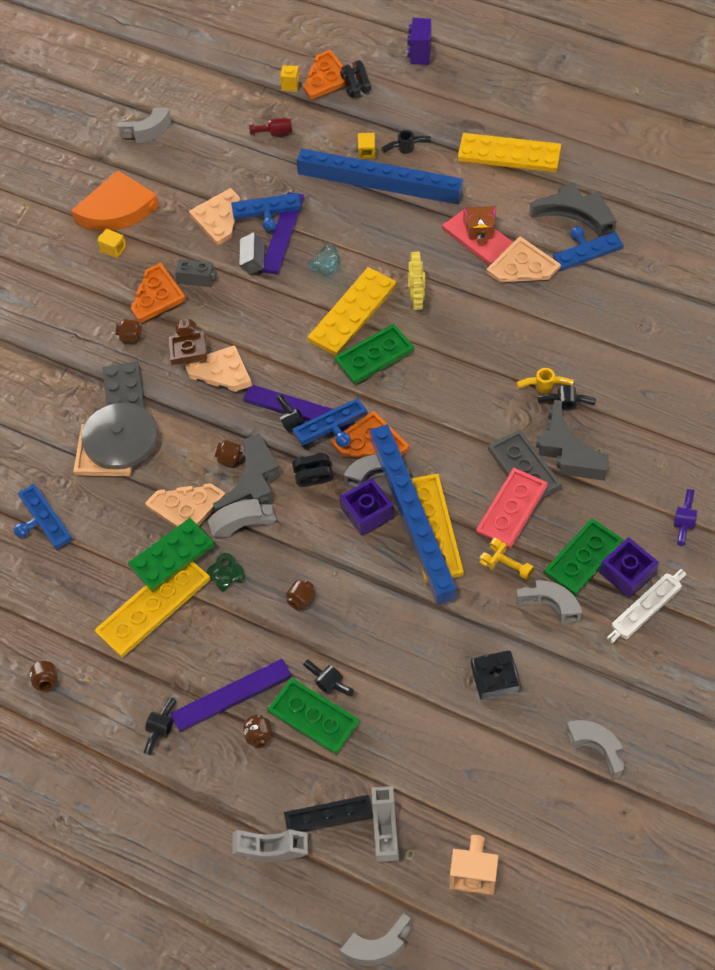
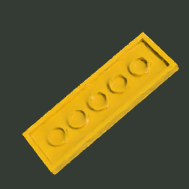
M463 133L458 161L557 173L561 144Z
M367 267L307 337L308 342L335 356L339 355L397 287V281Z
M439 474L411 478L451 577L464 576ZM421 566V570H422L424 582H425V583H428V581H427V579H426V576H425V574H424V571H423V569H422V566Z
M193 562L153 592L145 585L99 625L94 632L119 657L123 658L211 580L210 576Z

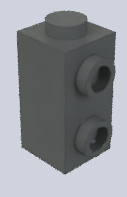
M255 233L241 238L239 248L240 267L250 275L264 269V241Z
M179 259L175 275L179 284L211 287L212 282L216 280L217 271L214 270L213 263Z

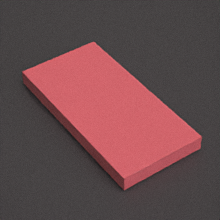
M463 210L442 225V229L489 266L513 243L496 229L494 230V237L487 239V243L484 245H479L477 239H469L463 222Z
M513 468L477 527L476 533L490 540L497 538L502 543H506L507 548L511 549L548 487V482Z

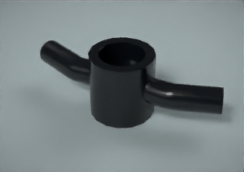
M403 130L398 133L397 141L381 147L383 153H386L398 147L399 152L408 154L414 150V143H431V136L414 137L411 131Z
M571 385L559 387L557 390L558 394L538 396L539 403L554 400L562 401V410L564 411L575 409L577 402L591 405L596 403V398L576 395V388Z
M282 393L276 396L285 412L284 415L280 416V419L287 432L290 433L293 431V428L306 423L298 408L291 410Z
M309 659L303 663L304 667L317 676L314 680L315 684L324 693L330 694L336 689L345 695H353V688L340 683L343 680V676L333 666L328 665L324 670H321Z
M170 697L160 714L156 712L150 713L145 726V731L149 732L150 736L147 740L144 754L151 756L158 736L167 738L170 734L173 718L168 717L176 704L175 698Z

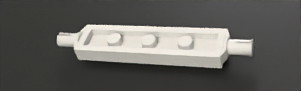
M680 569L674 576L666 573L612 623L611 627L614 631L606 637L607 640L613 644L620 636L627 640L681 590L682 585L679 581L686 576V572Z

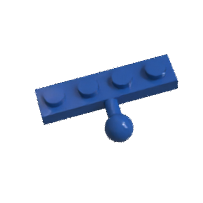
M298 193L231 202L234 220L264 216L265 219L262 226L266 231H273L276 227V222L271 218V214L301 210Z
M575 226L571 229L570 235L580 245L553 254V259L561 264L559 270L563 271L621 250L624 244L616 232L586 242L583 237V228Z
M356 398L293 428V434L299 443L304 446L333 432L336 436L337 445L346 447L350 444L351 438L348 433L342 432L340 428L366 416L367 409Z
M35 484L18 493L34 519L27 523L16 524L14 527L15 536L24 538L29 534L30 529L39 525L56 550L73 541L71 535Z

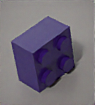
M412 18V24H409L408 34L411 35L407 37V45L410 47L407 51V57L410 58V64L429 65L431 18Z
M373 478L339 496L342 511L361 536L394 518L393 504Z
M628 537L601 561L599 573L630 598L656 574L659 561Z

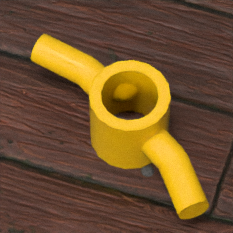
M549 368L538 370L536 377L516 382L518 389L528 385H535L536 390L540 393L551 392L554 384L571 386L574 384L572 379L555 377L554 372Z

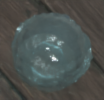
M326 243L320 254H317V257L309 260L308 264L312 271L329 275L338 269L341 258L336 247Z

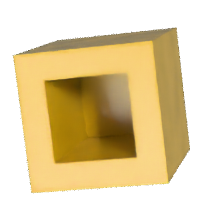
M282 65L280 74L282 91H298L300 81L298 66Z
M358 133L359 159H375V133Z
M106 229L98 237L97 242L100 252L118 258L126 248L124 235Z

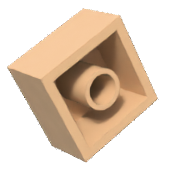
M471 836L469 851L453 849L449 889L494 895L498 855L483 853L485 841L483 836Z

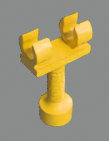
M493 538L489 543L491 544L490 548L496 552L495 555L491 557L487 553H482L479 557V562L483 566L493 570L498 561L519 571V576L525 580H528L534 571V566L526 563L522 565L503 555L507 544L502 543L497 538Z

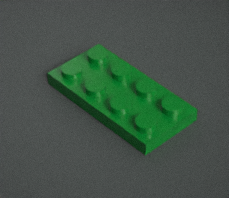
M392 324L335 356L334 362L350 381L356 385L414 352V346L397 326Z
M188 518L130 560L128 566L147 588L153 592L215 545L206 533L191 518Z
M591 518L544 569L543 574L556 584L566 588L576 597L600 570L601 561L615 550L624 539Z
M292 677L267 709L269 714L334 755L339 753L360 723V719Z

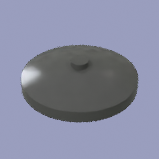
M117 403L99 409L87 420L82 430L81 440L86 455L96 465L107 469H125L139 464L150 455L156 445L157 429L152 416L145 409L134 404Z

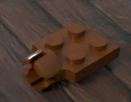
M183 319L180 320L176 325L175 335L169 336L171 365L207 359L204 330H197L196 323L191 319H186V325H183Z

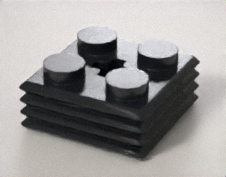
M510 650L471 658V668L480 700L520 692L521 684ZM492 673L499 674V677H495Z

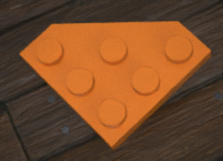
M331 50L316 55L314 65L311 66L308 73V79L303 85V91L310 100L346 86L345 81L340 75L343 65Z
M162 263L145 270L144 279L139 285L136 299L131 305V311L137 321L142 323L186 301L185 295Z
M373 411L344 431L351 438L348 446H338L336 437L330 441L331 446L342 457L363 458L374 455L376 453L371 444L370 430L387 425V423ZM389 426L402 456L410 450V446Z

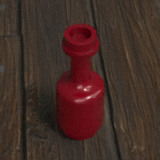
M287 117L270 119L267 125H249L250 135L254 136L255 133L267 131L272 136L289 134L288 132H292L291 119H287Z

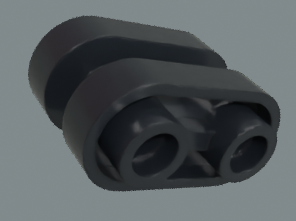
M361 60L353 62V68L349 64L341 67L340 75L346 83L345 89L349 96L352 98L359 96L360 90L363 93L371 91V84Z
M317 453L312 456L296 458L292 462L293 471L296 473V484L300 487H307L331 481L334 475L330 467L329 456Z

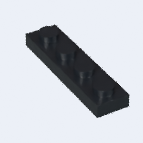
M369 795L286 811L284 812L287 830L308 832L373 818Z

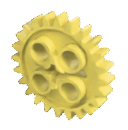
M417 251L411 252V262H408V290H410V298L413 301L414 310H422L423 300H425L424 289L426 281L423 261H420V253Z

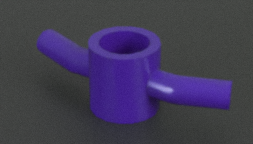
M687 489L684 506L677 507L674 526L680 527L677 545L679 546L685 545L687 529H694L697 510L691 509L695 492L692 489Z

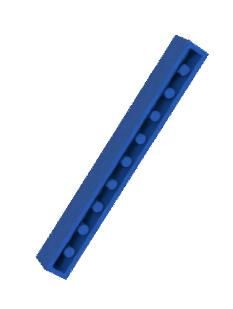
M301 148L296 160L299 175L459 205L463 194V178Z
M389 425L371 429V444L435 601L439 605L456 599V586Z

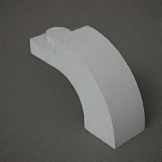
M153 108L152 114L145 120L119 122L120 137L135 138L136 143H142L161 136L170 126L172 120L170 109Z
M376 454L365 456L355 461L344 473L345 485L355 488L371 478H385Z
M251 499L225 506L209 518L208 523L212 536L230 537L234 531L246 525H273L276 522V517L271 504H259L258 499Z
M538 580L535 581V588L523 587L516 590L517 606L543 604L551 607L558 614L560 624L581 621L582 610L577 599L570 591L559 584Z
M584 720L567 722L565 731L572 748L586 747L597 751L603 757L612 780L620 779L624 770V763L621 759L623 747L616 736L605 727L594 722Z
M393 786L371 788L376 862L397 861L399 858Z
M236 830L233 832V854L245 856L247 860L257 862L297 859L308 855V835L305 832L287 830L270 835Z
M403 913L392 929L384 937L376 940L364 939L353 933L341 948V957L361 966H377L391 961L405 949L401 938L405 939L412 930L410 927L411 918Z

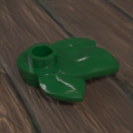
M229 553L219 555L216 563L212 564L207 570L210 581L215 580L216 586L222 592L227 590L232 580L243 583L245 579L243 567L237 564L235 558ZM227 559L228 564L222 565V562Z

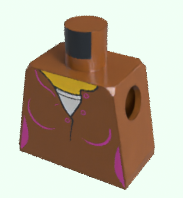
M496 206L463 207V222L469 239H477L479 245H484L487 243V239L494 237Z

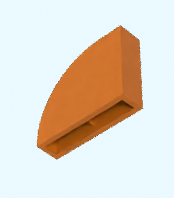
M116 171L75 206L71 212L74 222L85 228L105 231L106 229L114 231L140 222L155 211L159 203L157 194L120 171Z

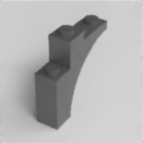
M575 183L559 187L557 194L530 202L529 215L531 218L541 216L572 218L589 226L599 237L615 232L617 220L600 193L596 192L582 196Z
M554 400V406L549 408L548 418H552L551 422H547L546 430L542 429L541 437L537 436L536 448H539V455L557 458L556 467H560V475L605 481L609 454H603L590 449L577 440L569 431L564 421L562 401Z
M259 433L242 440L243 449L246 454L244 472L236 486L226 496L213 503L215 513L225 506L243 500L258 499L259 504H269L273 501L272 491L267 482L274 481L280 477L279 466Z

